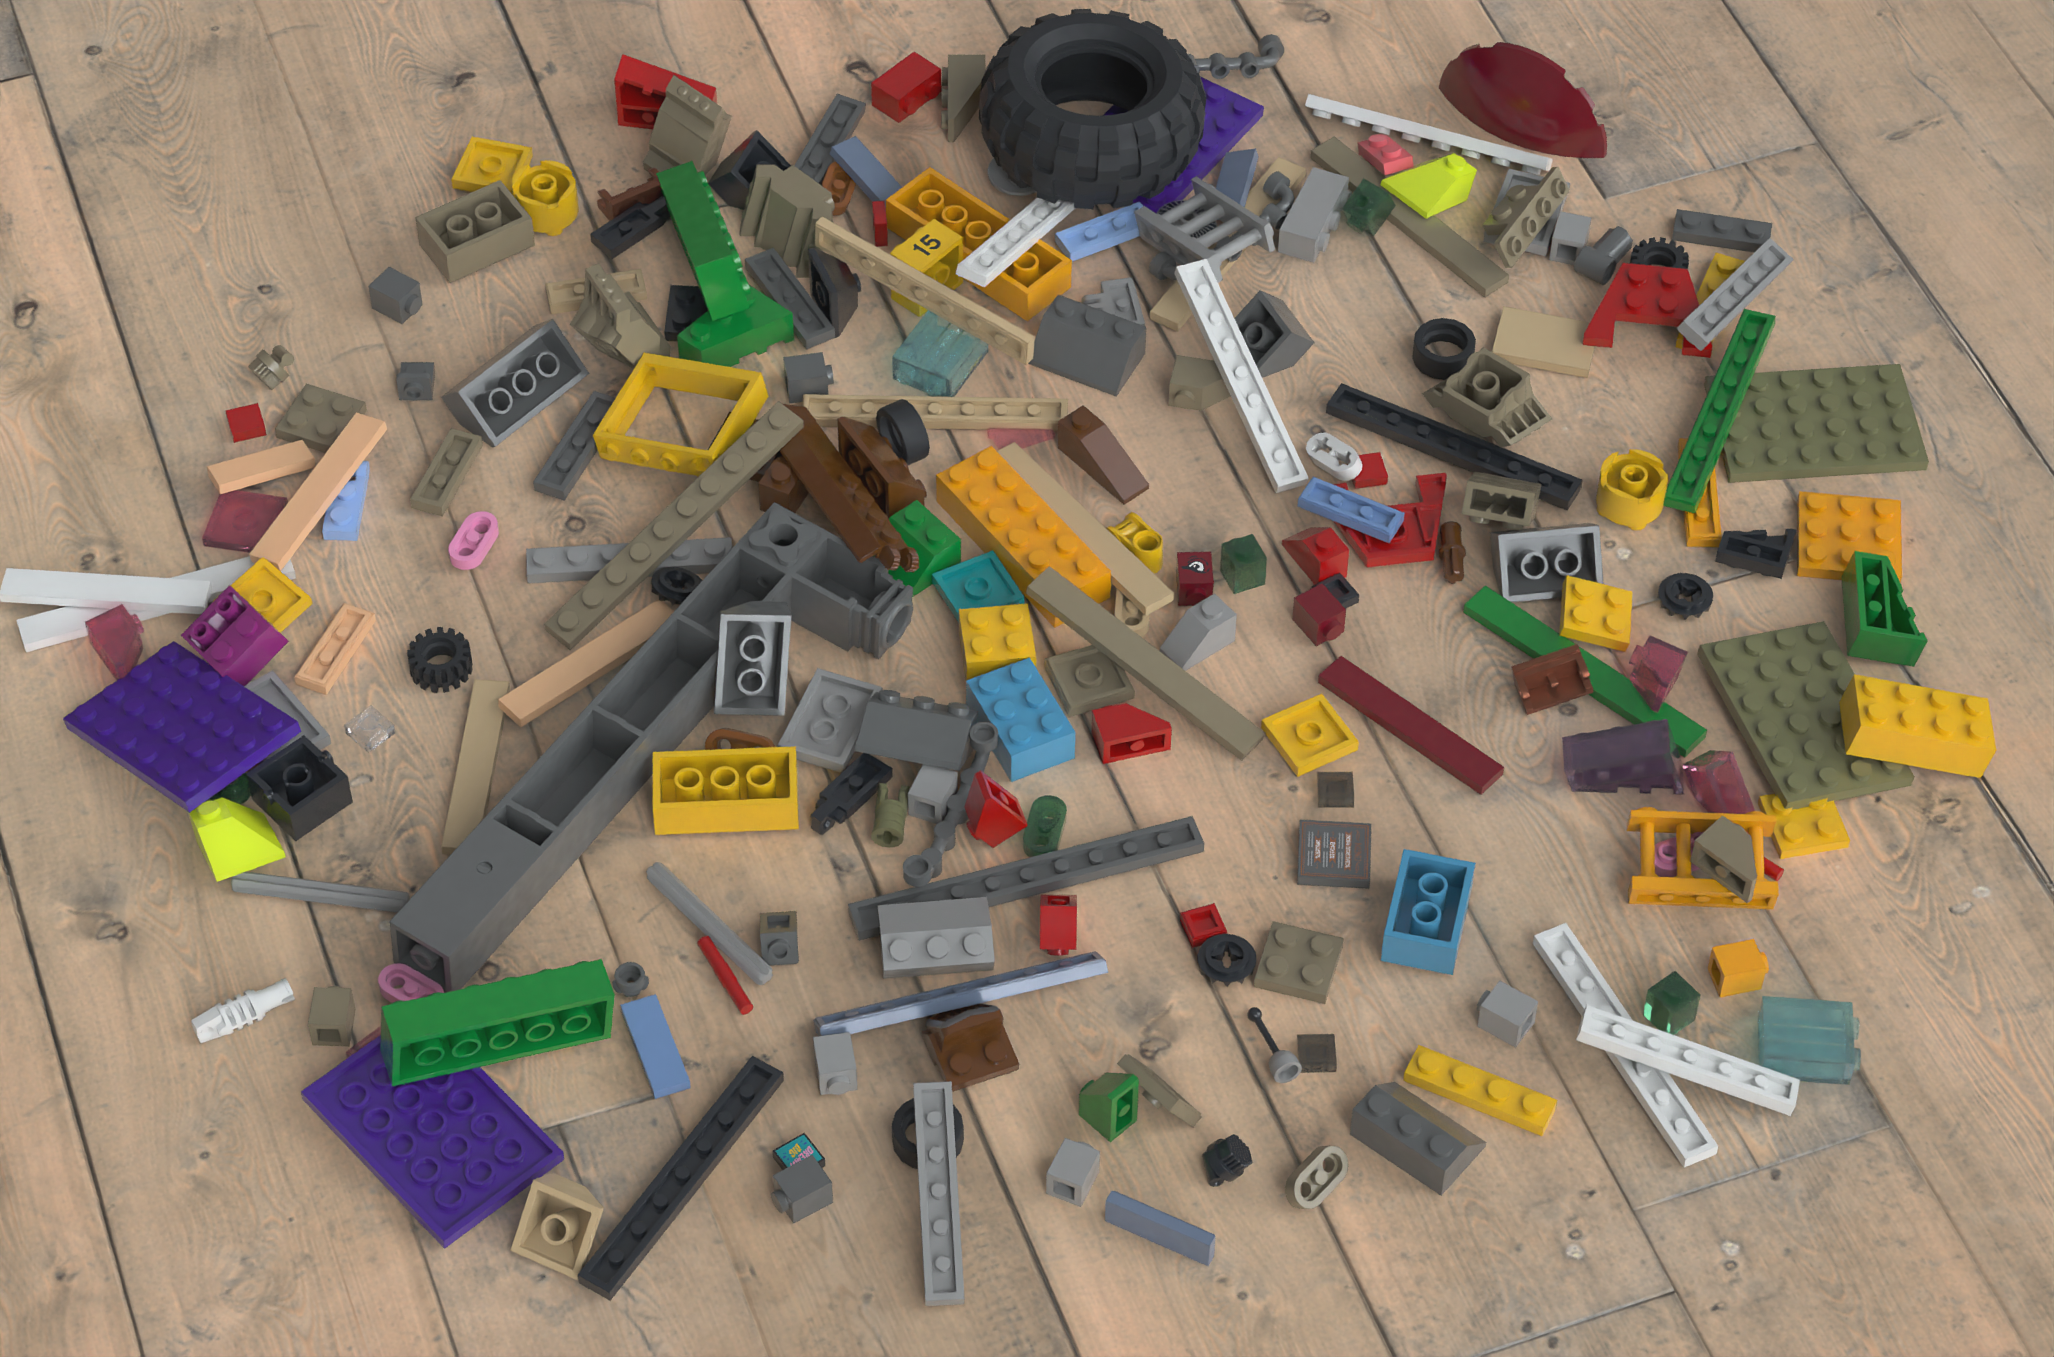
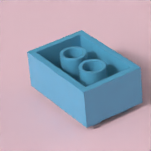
M1030 657L966 680V705L969 706L970 710L978 711L977 723L989 722L998 729V745L993 750V753L1011 782L1075 759L1076 732Z
M1407 849L1403 850L1383 936L1381 961L1453 975L1472 891L1475 870L1474 862Z

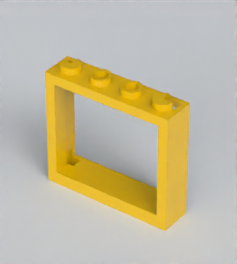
M644 352L593 434L600 458L699 477L751 427L769 397L762 372ZM654 387L738 401L709 450L625 436Z

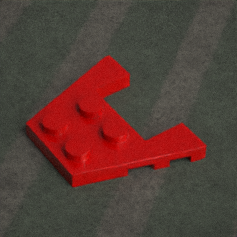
M1622 263L1584 332L1583 345L1612 348L1615 321L1679 327L1700 306L1688 269ZM1683 335L1681 355L1711 358L1713 346L1710 342L1700 351Z
M1447 474L1417 475L1415 486L1420 502L1388 505V507L1405 513L1404 521L1390 543L1334 521L1366 567L1434 560ZM1347 483L1333 484L1348 490Z

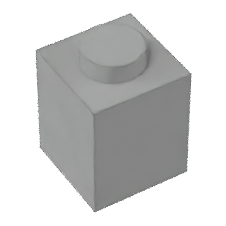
M1560 211L1552 237L1550 261L1575 265L1579 253L1587 246L1592 217Z
M923 764L908 792V814L935 824L943 821L947 814L948 799L958 792L957 772L947 768Z
M1499 981L1491 992L1486 990L1477 1004L1476 1009L1480 1011L1478 1027L1516 1048L1535 1023L1538 1001Z
M850 1032L813 1037L814 1060L820 1095H840L848 1091L858 1090L857 1068Z
M1065 1138L1047 1171L1046 1194L1081 1207L1099 1174L1100 1151L1085 1142H1075Z

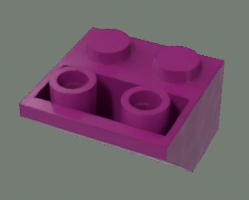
M230 585L181 634L222 677L227 675L243 686L247 685L289 642Z

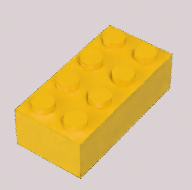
M1854 674L1839 702L1847 755L1981 778L1997 750L1988 698Z
M796 746L653 752V818L655 835L799 829Z

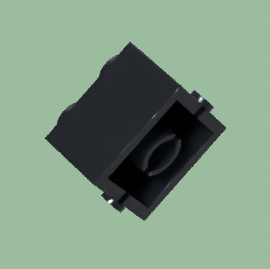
M304 735L246 773L252 800L295 841L353 803L348 776L334 764L333 757L327 750L322 752Z

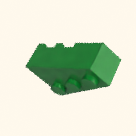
M749 285L751 294L746 295L750 308L712 321L707 311L677 335L679 358L727 367L734 366L740 363L739 358L754 352L757 355L765 353L768 346L782 340L785 344L793 341V313Z
M1854 551L1842 575L1847 656L1914 667L1928 640L1924 632H1919L1914 622L1916 615L1913 608L1907 607L1903 599L1902 592L1904 589L1888 556Z

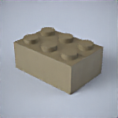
M501 180L415 217L419 245L449 283L535 246L532 218Z

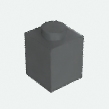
M388 267L368 286L372 309L400 324H403L408 318L415 315L423 305L420 283L391 267Z
M823 352L783 357L784 378L789 404L803 402V394L828 395V385L834 384L832 366L825 365Z
M813 1155L773 1175L774 1192L771 1193L772 1201L776 1209L780 1213L786 1212L793 1223L833 1203L832 1181Z

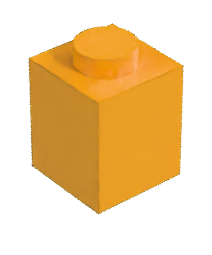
M1750 939L1712 947L1707 969L1721 998L1762 989L1764 976L1769 971V965L1765 953L1759 952L1755 940Z

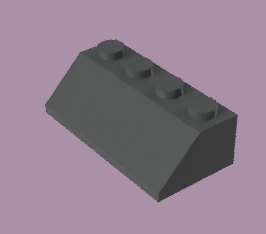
M551 319L533 326L441 398L462 427L472 434L482 436V441L493 448L590 373L555 321Z

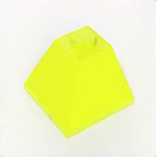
M1452 153L1413 166V168L1382 179L1380 185L1424 218H1428L1467 201L1477 169L1467 163L1463 157Z
M219 798L214 801H206L189 813L197 844L217 882L286 857L280 842L265 814L225 798Z

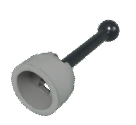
M1257 1007L1250 1008L1247 1013L1248 1019L1256 1023L1273 1053L1269 1061V1068L1275 1081L1287 1083L1294 1080L1302 1070L1297 1057L1290 1051L1278 1049L1261 1019V1010Z

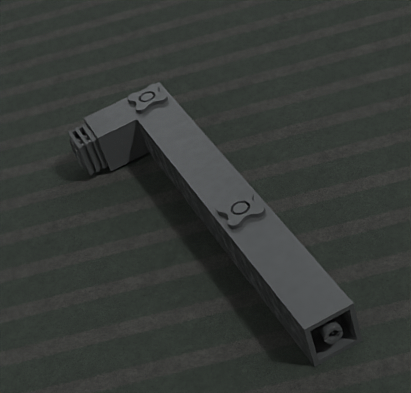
M774 502L389 921L394 964H405L440 984L444 993L462 989L653 775V752L674 751L714 707L721 611L750 601L787 602L792 615L791 621L847 652L853 646L857 648L862 647L864 652L868 654L871 652L875 658L880 659L890 647L899 641L911 623L913 587L903 585V581L899 579L897 581L894 580L893 576L888 574L887 568L874 556L862 563L858 562L841 538Z

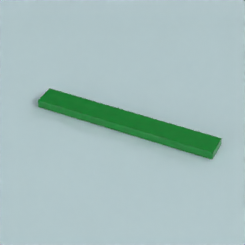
M1748 309L1743 310L1667 486L1663 506L1691 513L1696 512L1773 331L1776 316Z
M1486 585L1464 604L1463 613L1533 659L1575 645V643L1566 637L1559 636L1558 632ZM1579 647L1588 668L1589 679L1593 687V693L1588 695L1684 758L1706 738L1707 729Z

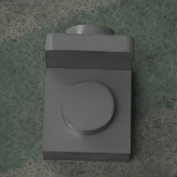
M401 362L400 373L396 377L399 400H433L434 362Z
M796 911L760 913L762 959L769 966L797 964L799 962Z

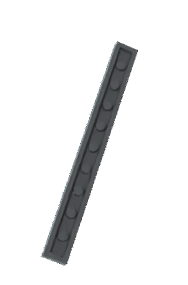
M1193 816L928 883L922 887H913L848 904V913L860 941L880 935L877 905L987 897L988 906L992 907L1204 852V841Z

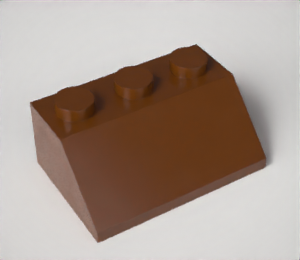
M844 416L838 418L839 453L861 480L868 493L873 496L874 501L882 512L887 515L888 520L892 515L916 500L925 507L924 498L927 497L925 486L921 480H915L905 460L896 456L889 440L885 436L881 437L871 425Z

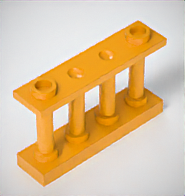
M1641 807L1637 810H1631L1627 821V831L1640 832L1641 874L1631 878L1628 888V904L1774 909L1779 895L1778 882L1768 881L1764 878L1763 837H1771L1776 824V815H1766L1760 811H1751L1746 814L1657 811V809L1652 807ZM1722 815L1731 822L1743 827L1752 838L1757 880L1752 900L1748 903L1715 879L1695 878L1691 873V834L1705 832ZM1654 832L1676 833L1677 876L1659 877L1655 874Z

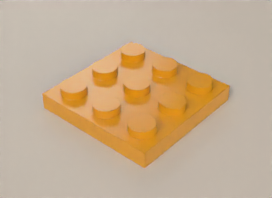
M1799 491L1797 499V576L1842 580V575L1854 551L1888 556L1901 583V500Z

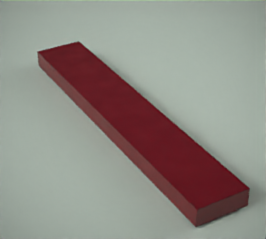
M1343 656L1338 657L1318 675V683L1480 795L1503 775L1504 766Z

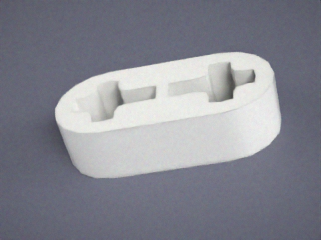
M1318 433L1307 442L1306 450L1312 462L1335 478L1349 481L1361 472L1363 465L1357 452L1331 434ZM1322 448V449L1326 450V449L1328 448V449L1330 450V452L1327 453V452H1325V451H1323V450H1320V449ZM1341 460V461H1343L1344 463H1347L1348 465H1346V464L1340 465V464H1339V461Z

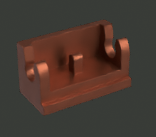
M655 167L648 170L652 176L647 179L648 182L635 188H628L625 192L613 197L606 189L598 191L601 199L597 200L598 208L609 221L639 201L642 204H650L663 195L656 175L659 171Z
M1578 644L1511 666L1514 684L1527 715L1593 693V687L1589 679L1590 674Z

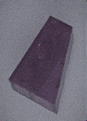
M1668 719L1651 720L1646 723L1623 727L1617 726L1611 729L1562 737L1564 771L1572 792L1617 793L1618 787L1639 788L1640 794H1651V788L1673 789V794L1685 795L1682 760Z

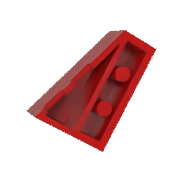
M622 54L614 78L618 126L653 130L659 109L666 98V88L673 75L717 104L716 87Z

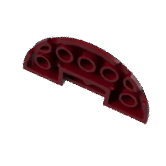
M1497 42L1493 47L1483 48L1480 47V44H1476L1464 49L1457 58L1449 62L1443 71L1439 84L1440 91L1463 116L1486 132L1506 142L1545 154L1573 158H1604L1607 155L1604 124L1597 123L1592 112L1595 104L1583 87L1575 88L1564 77L1565 69L1546 56L1511 43Z

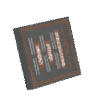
M1300 820L1297 885L1370 888V823Z

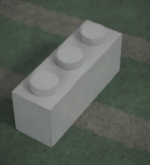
M1315 167L1312 168L1280 228L1279 253L1314 263L1319 252H1325L1330 239L1329 233L1331 230L1336 231L1341 218L1340 212L1342 209L1347 210L1351 201L1352 192L1348 191L1349 177Z

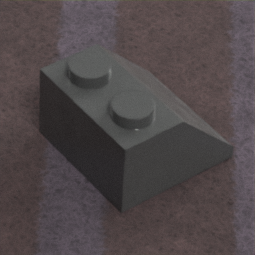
M1261 290L1234 318L1262 378L1293 367L1315 343L1283 300Z

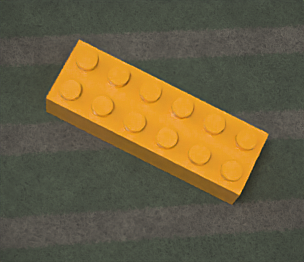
M931 167L927 168L886 199L888 229L907 240L918 228L924 227L931 220L936 219L963 237V260L1010 221L1009 218ZM1039 239L986 287H982L965 278L963 279L1028 322L1051 304L1057 295H1062L1071 288L1072 260Z
M992 446L936 474L937 503L984 553L992 550L995 552L1022 594L1054 628L1064 622L1026 594L1027 587L1049 566L1098 604L1110 598L1111 570Z

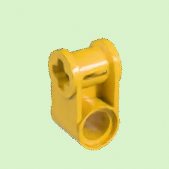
M1131 512L1125 516L1124 521L1115 527L1108 526L1106 528L1154 574L1162 569V536L1148 526L1139 515Z

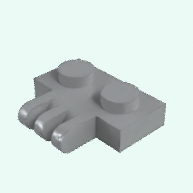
M1133 277L1101 281V293L1085 295L1081 299L1083 304L1145 326Z

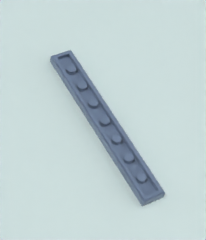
M1096 951L816 1017L813 1019L815 1031L818 1036L850 1032V1034L1105 974L1108 973L1107 963Z

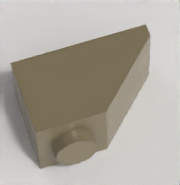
M1181 355L1176 356L1169 383L1168 406L1202 411L1231 397L1215 361Z
M1722 815L1695 840L1690 862L1748 903L1752 900L1757 880L1752 838L1743 827L1731 822Z

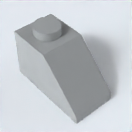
M1214 593L1185 612L1161 645L1160 652L1186 671L1235 641L1237 614Z

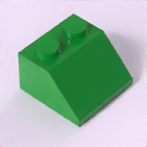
M918 500L889 518L890 523L900 533L906 545L914 548L919 556V568L915 572H905L901 566H898L896 570H888V574L892 575L894 580L897 581L899 579L903 581V585L913 587L912 597L933 584V573L961 563V538Z

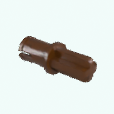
M1454 521L1445 522L1440 528L1442 546L1439 549V557L1443 560L1444 578L1450 584H1455L1456 581L1464 579L1463 559L1466 556V549L1462 545L1461 538L1462 527Z

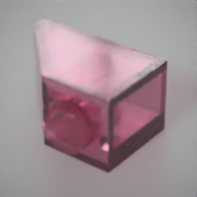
M123 604L85 621L91 646L116 681L126 677L128 672L137 665L143 651L140 636L141 633H144L142 623L136 614L130 615Z
M1650 635L1643 647L1637 645L1633 651L1629 664L1633 665L1634 668L1629 679L1650 709L1658 713L1678 680L1688 652Z
M1709 750L1682 764L1694 797L1708 813L1746 814L1747 812L1755 811L1733 751Z

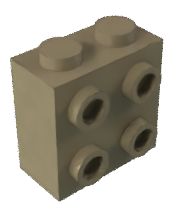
M1474 472L1467 481L1462 514L1469 515V520L1472 522L1489 524L1490 520L1503 522V527L1523 530V526L1529 527L1536 517L1541 484Z

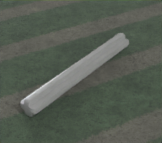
M656 862L647 869V879L706 936H710L712 941L756 984L764 985L767 981L771 980L773 976L772 968L667 867L660 862Z
M243 872L235 875L231 881L234 892L390 912H399L410 900L409 893L403 891L252 872Z

